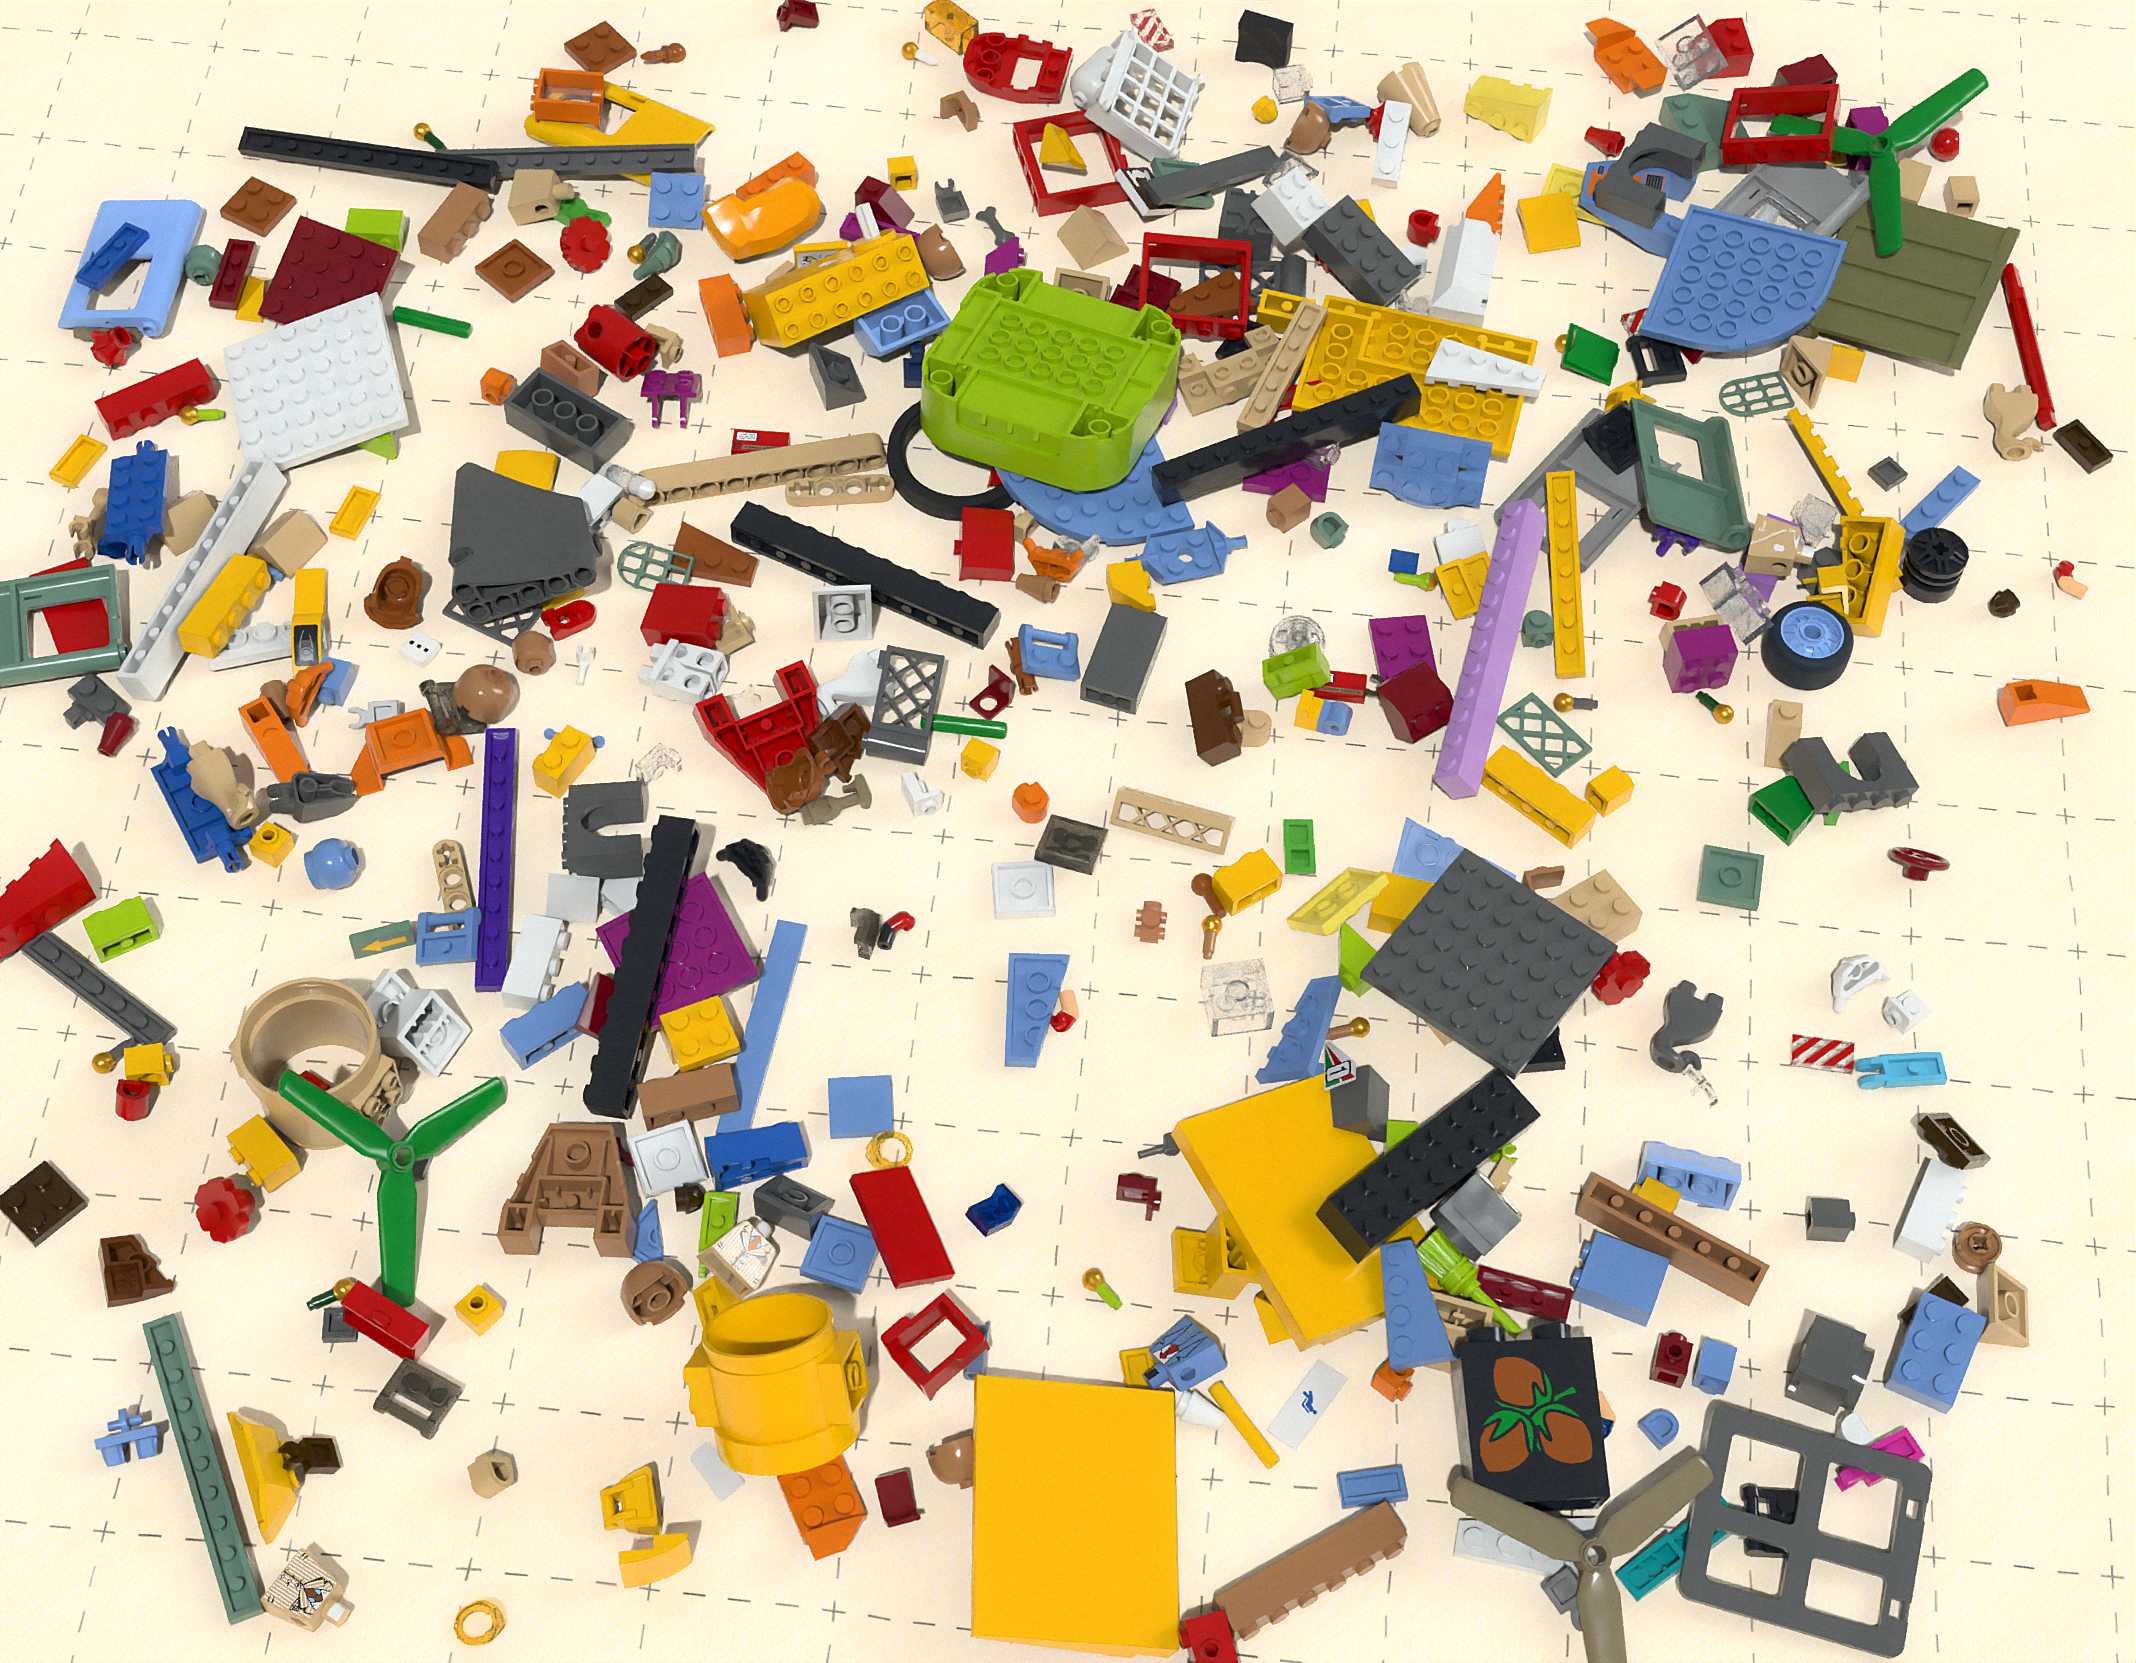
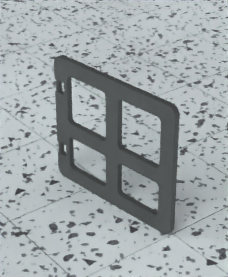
M1721 1406L1717 1408L1710 1418L1703 1458L1713 1472L1714 1480L1694 1499L1678 1581L1680 1595L1684 1599L1880 1657L1893 1659L1899 1656L1905 1646L1908 1616L1913 1598L1925 1526L1924 1519L1932 1483V1472L1929 1467L1921 1462L1731 1407ZM1734 1435L1803 1455L1804 1465L1792 1524H1785L1730 1508L1721 1503L1720 1499ZM1830 1463L1890 1479L1901 1485L1890 1553L1826 1536L1819 1532L1818 1525ZM1908 1500L1918 1503L1916 1519L1906 1517ZM1719 1530L1781 1548L1786 1552L1787 1558L1778 1599L1721 1584L1707 1578L1706 1571L1714 1531ZM1813 1559L1867 1573L1884 1580L1885 1587L1877 1628L1817 1612L1806 1607L1805 1598ZM1891 1600L1902 1602L1899 1620L1889 1617Z

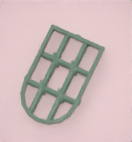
M1779 371L1729 381L1721 387L1718 397L1720 405L1725 411L1739 417L1754 416L1795 406V402ZM1777 377L1779 381L1763 385L1761 380ZM1753 381L1758 383L1756 387L1741 389L1740 384ZM1733 385L1736 386L1735 391L1723 393L1726 388ZM1782 387L1783 394L1769 396L1766 391L1768 388ZM1762 391L1764 395L1762 398L1747 401L1746 393ZM1740 395L1742 400L1739 403L1727 405L1723 400L1724 397ZM1787 397L1789 403L1773 406V400ZM1767 402L1769 406L1752 410L1750 407L1752 404ZM1745 406L1747 411H1738L1732 408Z
M636 542L622 550L618 557L617 569L625 583L635 589H642L653 593V589L638 585L640 578L647 577L665 584L686 585L689 581L695 558L655 546L652 543ZM638 546L647 547L642 555L629 551ZM651 548L669 553L667 561L664 560L663 562L648 557ZM625 554L641 559L640 567L633 569L622 565V559ZM673 555L690 560L688 568L685 569L672 565ZM651 562L664 566L662 575L658 577L643 572L645 564ZM673 569L686 573L682 584L665 579L668 570L671 571ZM622 570L637 574L634 583L624 577Z

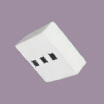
M416 630L401 647L399 653L404 659L424 669L440 651L441 645L440 642Z

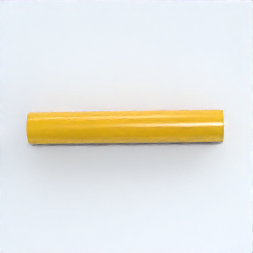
M1220 1381L1214 1384L1208 1390L1210 1395L1222 1411L1225 1412V1415L1266 1469L1274 1467L1280 1461V1458L1223 1383Z

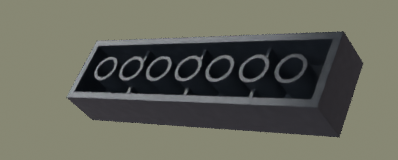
M1499 1068L1331 1196L1315 1215L1356 1263L1359 1264L1461 1184L1476 1168L1480 1169L1508 1144L1513 1143L1526 1133L1540 1118L1541 1114Z

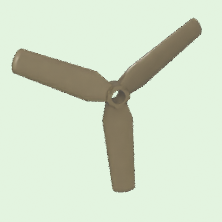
M1695 1455L1612 1514L1596 1537L1588 1540L1565 1521L1463 1477L1458 1478L1454 1483L1450 1494V1502L1454 1508L1551 1559L1573 1562L1575 1568L1579 1571L1576 1599L1588 1663H1627L1621 1595L1609 1567L1612 1558L1633 1552L1713 1482L1714 1478L1713 1472L1706 1460L1700 1455ZM1590 1548L1594 1549L1598 1555L1596 1565H1593L1588 1559L1587 1553Z

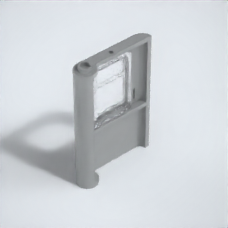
M1824 161L1761 163L1713 209L1831 237L1871 198L1868 182L1869 176L1859 173L1852 180H1849Z

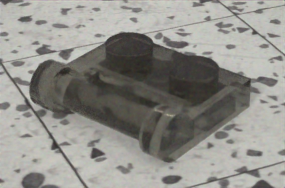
M429 679L420 683L419 690L421 695L427 699L436 722L434 727L437 734L440 736L481 734L485 732L487 728L486 723L472 719L468 716L470 711L463 705L461 708L456 705L452 696L453 686L456 682L436 683L434 680ZM439 697H442L450 719L446 717Z
M405 1357L377 1396L373 1404V1410L380 1414L387 1413L420 1431L422 1437L431 1440L436 1435L441 1422L461 1395L462 1389L461 1386ZM396 1394H399L432 1413L425 1419L392 1400Z

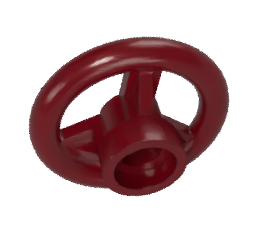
M1894 847L1891 849V856L1907 864L1904 875L1912 879L1927 881L1930 871H1945L1950 868V862L1947 859L1930 852L1908 847Z

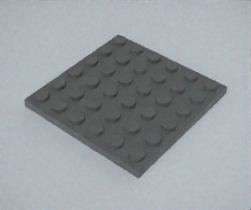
M1464 848L1364 967L1360 978L1496 1069L1500 1068L1505 1075L1515 1080L1598 976L1600 970L1614 956L1618 945L1472 851Z

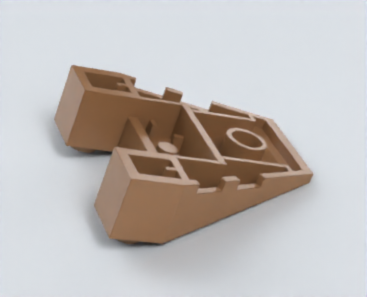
M550 1123L531 1155L532 1161L526 1172L521 1173L518 1178L517 1188L511 1198H507L502 1207L497 1238L504 1253L510 1255H537L542 1227L594 1228L592 1239L600 1257L632 1258L637 1228L613 1125Z

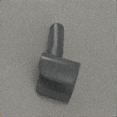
M1172 1132L1163 1135V1144L1138 1151L1137 1154L1139 1159L1162 1153L1166 1156H1176L1180 1149L1171 1136Z

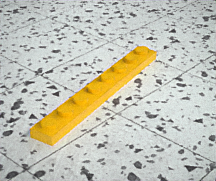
M1797 407L1788 411L1789 418L1848 516H1861L1860 513L1865 511L1857 496L1853 499L1849 496L1848 492L1852 488L1844 475L1839 478L1835 471L1840 468L1833 456L1829 455L1826 457L1823 450L1827 446L1820 434L1816 436L1812 434L1811 429L1815 428L1808 414L1801 415ZM1897 566L1892 587L1893 593L1903 588L1899 580L1903 573L1899 566Z
M1574 470L1547 472L1546 484L1557 679L1586 677Z

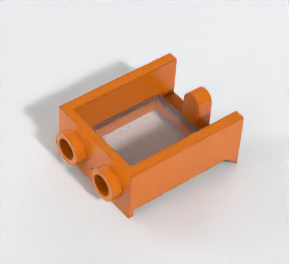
M541 68L539 78H534L533 93L536 95H531L530 111H535V122H538V119L572 123H591L599 129L605 97L604 73Z

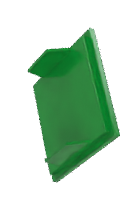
M1570 323L1561 365L1610 386L1620 348H1618L1617 343Z

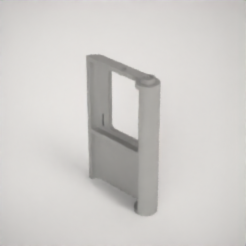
M1598 408L1591 409L1494 512L1495 522L1500 528L1505 505L1508 503L1530 498L1541 510L1547 503L1546 473L1574 470L1575 486L1611 507L1579 542L1580 572L1586 571L1647 504L1640 461L1621 474L1616 475L1599 457L1582 432V428L1605 413ZM1660 458L1662 467L1676 472L1682 465L1679 462L1670 464ZM1543 536L1540 550L1550 555V541Z

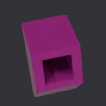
M1012 237L986 255L984 276L995 272L997 277L999 274L1009 273V269L1018 268V264H1024V248H1019V237Z

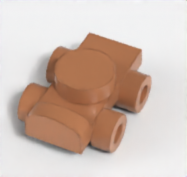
M1144 901L1143 910L1137 909L1136 921H1141V925H1135L1134 937H1140L1139 942L1158 944V939L1164 940L1165 928L1159 926L1160 924H1166L1167 912H1161L1162 904L1160 902Z

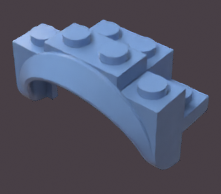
M1382 422L1369 486L1386 489L1405 503L1424 509H1444L1460 504L1480 507L1493 443ZM1395 455L1403 456V460L1401 461ZM1459 467L1467 468V470L1458 472Z

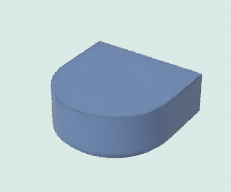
M1666 1410L1653 1411L1641 1420L1637 1426L1659 1451L1669 1445L1676 1438L1679 1431L1677 1418Z

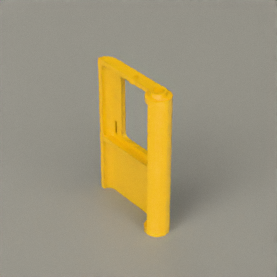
M604 80V98L636 111L613 135H607L581 123L538 119V122H535V111L532 115H528L524 122L527 136L553 147L695 143L697 145L709 131L712 133L716 131L715 125L606 80ZM551 94L549 99L563 100L567 95ZM651 173L620 174L651 187Z

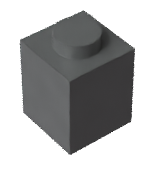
M1829 1198L1810 1199L1804 1211L1806 1240L1845 1242L1850 1231H1854L1856 1223L1855 1213L1850 1212V1201L1848 1199Z

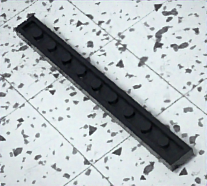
M248 126L244 127L238 150L242 155L456 185L460 181L473 187L493 189L499 168L497 161Z

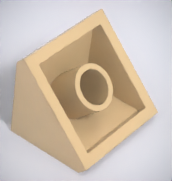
M1082 204L1057 231L1058 238L1082 271L1129 253L1128 246L1104 213Z
M1056 267L1053 285L1107 302L1109 301L1110 277Z
M1794 335L1789 339L1779 372L1809 409L1812 410L1816 407L1827 374L1833 344Z
M192 490L167 505L165 531L156 535L175 557L195 546L215 513L203 490Z
M301 509L282 513L246 550V554H258L262 560H265L266 564L280 570L281 573L285 574L286 578L291 580L295 576L296 569H302L328 541Z
M1995 1263L1988 1264L1976 1283L1977 1314L1987 1317L1978 1342L2021 1348L2029 1347L2028 1288Z

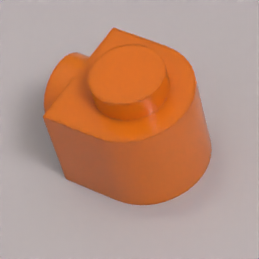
M490 367L480 380L482 399L491 404L502 406L507 397L516 389L513 375Z
M1037 781L1031 785L1027 782L1020 784L1012 795V809L1022 821L1029 824L1040 823L1046 818L1048 796Z
M1388 1361L1376 1373L1371 1387L1392 1403L1397 1399L1403 1401L1413 1388V1385L1409 1382L1415 1370L1408 1368L1393 1371Z

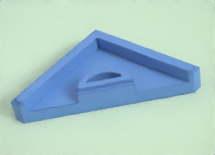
M651 1199L635 1218L637 1231L631 1259L638 1264L649 1260L663 1261L656 1203Z

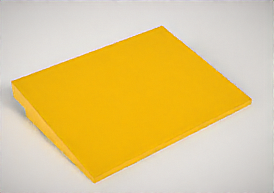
M1326 294L1323 307L1328 308L1327 316L1307 352L1291 410L1303 412L1410 373L1422 394L1420 413L1392 424L1492 442V455L1509 458L1525 396L1502 393L1501 389L1490 388L1487 391L1476 390V386L1466 384L1452 387L1448 386V382L1434 381V384L1424 383L1425 375L1442 338L1533 366L1538 340ZM1321 380L1322 382L1314 386L1305 384L1306 382Z
M1326 1073L1179 1121L1171 1133V1136L1300 1352L1320 1343L1324 1346L1386 1318L1380 1247L1357 1264L1315 1215L1331 1196L1380 1160L1365 1135L1333 1127L1330 1089L1324 1091V1076ZM1416 1218L1383 1245L1412 1240L1416 1248H1418L1428 1238V1235ZM1425 1270L1430 1290L1437 1293L1446 1291L1438 1285L1440 1281Z
M976 1375L974 1377L971 1638L1132 1658L1136 1654L1163 1658L1171 1657L1179 1650L1177 1629H1179L1174 1392Z

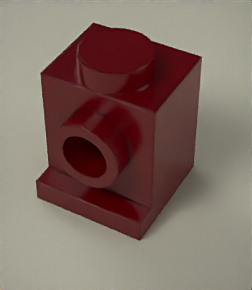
M1671 1332L1668 1336L1662 1334L1657 1344L1649 1379L1681 1389L1687 1376L1694 1344L1687 1342V1338L1680 1333Z

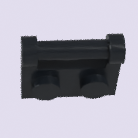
M1642 335L1632 336L1625 341L1627 351L1632 355L1638 374L1636 380L1637 382L1643 381L1642 388H1648L1658 383L1686 380L1687 371L1678 344ZM1642 348H1648L1655 371H1648Z
M1746 1486L1741 1489V1499L1745 1502L1747 1513L1759 1516V1503H1766L1768 1519L1790 1525L1794 1520L1799 1491L1761 1489L1757 1486ZM1750 1539L1745 1543V1554L1747 1556L1787 1558L1786 1552L1781 1548Z

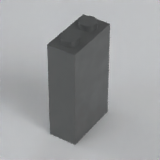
M1112 602L1081 681L1080 700L1136 715L1166 636L1168 617L1161 616L1155 612L1139 610L1130 605Z

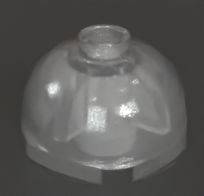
M1303 615L1288 616L1280 620L1273 627L1268 642L1269 657L1271 658L1317 642L1322 653L1325 655L1326 640L1324 631L1310 617Z

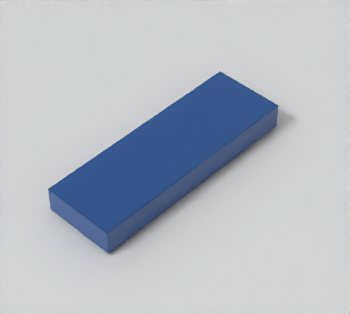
M125 222L75 275L77 283L99 292L150 238L148 232Z

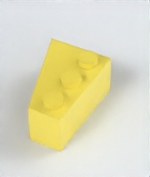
M1481 75L1466 93L1463 112L1532 144L1546 125L1553 88L1535 89L1532 88V84L1524 83L1522 86L1510 84V80Z

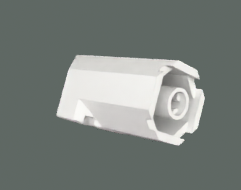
M1465 218L1459 221V225L1453 227V224L1447 227L1429 317L1479 328L1483 327L1500 241V235L1497 232L1494 234L1487 222Z

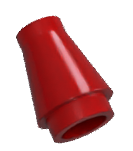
M1590 126L1585 133V140L1592 143L1608 156H1618L1624 148L1626 139L1621 135L1620 131Z

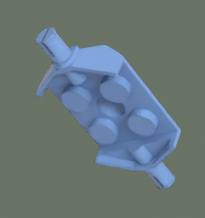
M1207 520L1205 528L1152 538V531H1150L1143 554L1124 558V562L1141 560L1143 570H1147L1155 582L1165 585L1224 573L1228 554H1231L1232 549L1247 547L1248 541L1246 535L1233 538L1226 537L1220 529ZM1188 555L1192 557V560L1184 562L1178 557Z

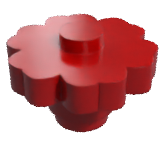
M580 216L570 219L569 227L562 229L560 248L563 258L570 267H578L581 272H589L599 269L601 261L608 259L610 243L605 240L608 232L603 227L601 221H592L589 216Z
M1637 950L1626 951L1622 955L1616 952L1598 974L1600 977L1593 983V993L1607 1006L1621 1003L1625 997H1632L1644 985L1643 979L1650 974V962Z
M222 1176L212 1178L207 1183L199 1185L194 1199L199 1207L195 1215L201 1229L205 1232L210 1231L212 1240L223 1244L244 1235L250 1223L249 1215L255 1209V1199L252 1193L247 1189L234 1188L233 1181Z

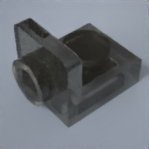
M852 907L850 922L851 927L857 929L854 936V944H857L858 957L870 960L882 928L881 915L868 908L859 909Z

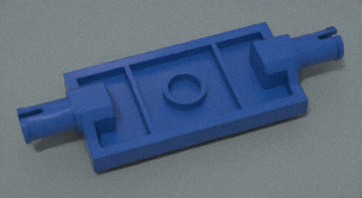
M144 440L143 448L142 441L137 443L136 455L122 456L111 461L104 536L108 543L121 541L127 545L126 561L130 565H137L138 557L139 565L143 564L145 561V547L148 546L152 535L165 531L171 457L167 449L155 451V444L150 440Z
M166 727L170 734L169 737L164 729L160 730L157 737L166 751L165 759L161 764L150 769L197 864L219 855L226 872H235L232 861L237 870H240L244 866V861L241 859L236 847L252 839L253 834L249 826L240 830L233 829L225 815L214 803L201 798L192 790V777L186 770L187 764L193 760L188 754L189 748L182 744L175 727Z

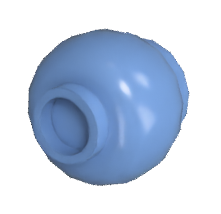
M338 838L322 840L314 846L313 850L304 853L306 873L315 889L328 888L336 890L344 888L354 880L356 869L360 868V859L353 845L348 846L345 841Z

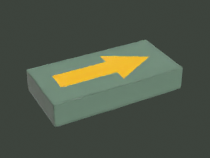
M410 920L348 935L355 960L416 944Z

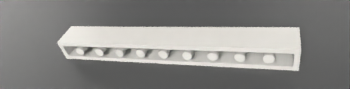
M248 457L115 675L133 699L156 701L185 653L177 629L234 553L240 555L245 553L277 497L280 495L287 480L271 458Z

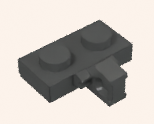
M89 673L67 690L69 697L74 702L63 713L66 723L73 730H76L87 720L89 722L96 720L104 728L107 717L112 716L114 712L128 715L130 711L124 702Z

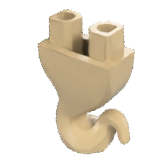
M1992 383L1989 387L1983 410L1986 418L1996 427L1995 445L2002 453V456L2006 460L2021 461L2031 456L2032 448L2039 451L2043 450L2044 445L2033 437H2026L2022 440L2015 438L2029 429L2038 411V395L2032 394L2030 385H2019L2015 387L2014 392H2005V386L2002 383Z
M205 740L190 746L188 754L193 760L187 764L186 770L192 777V790L201 798L214 803L225 815L233 829L240 830L250 825L257 818L259 809L255 805L254 796L247 785L243 783L237 785L233 768L220 747L212 750Z

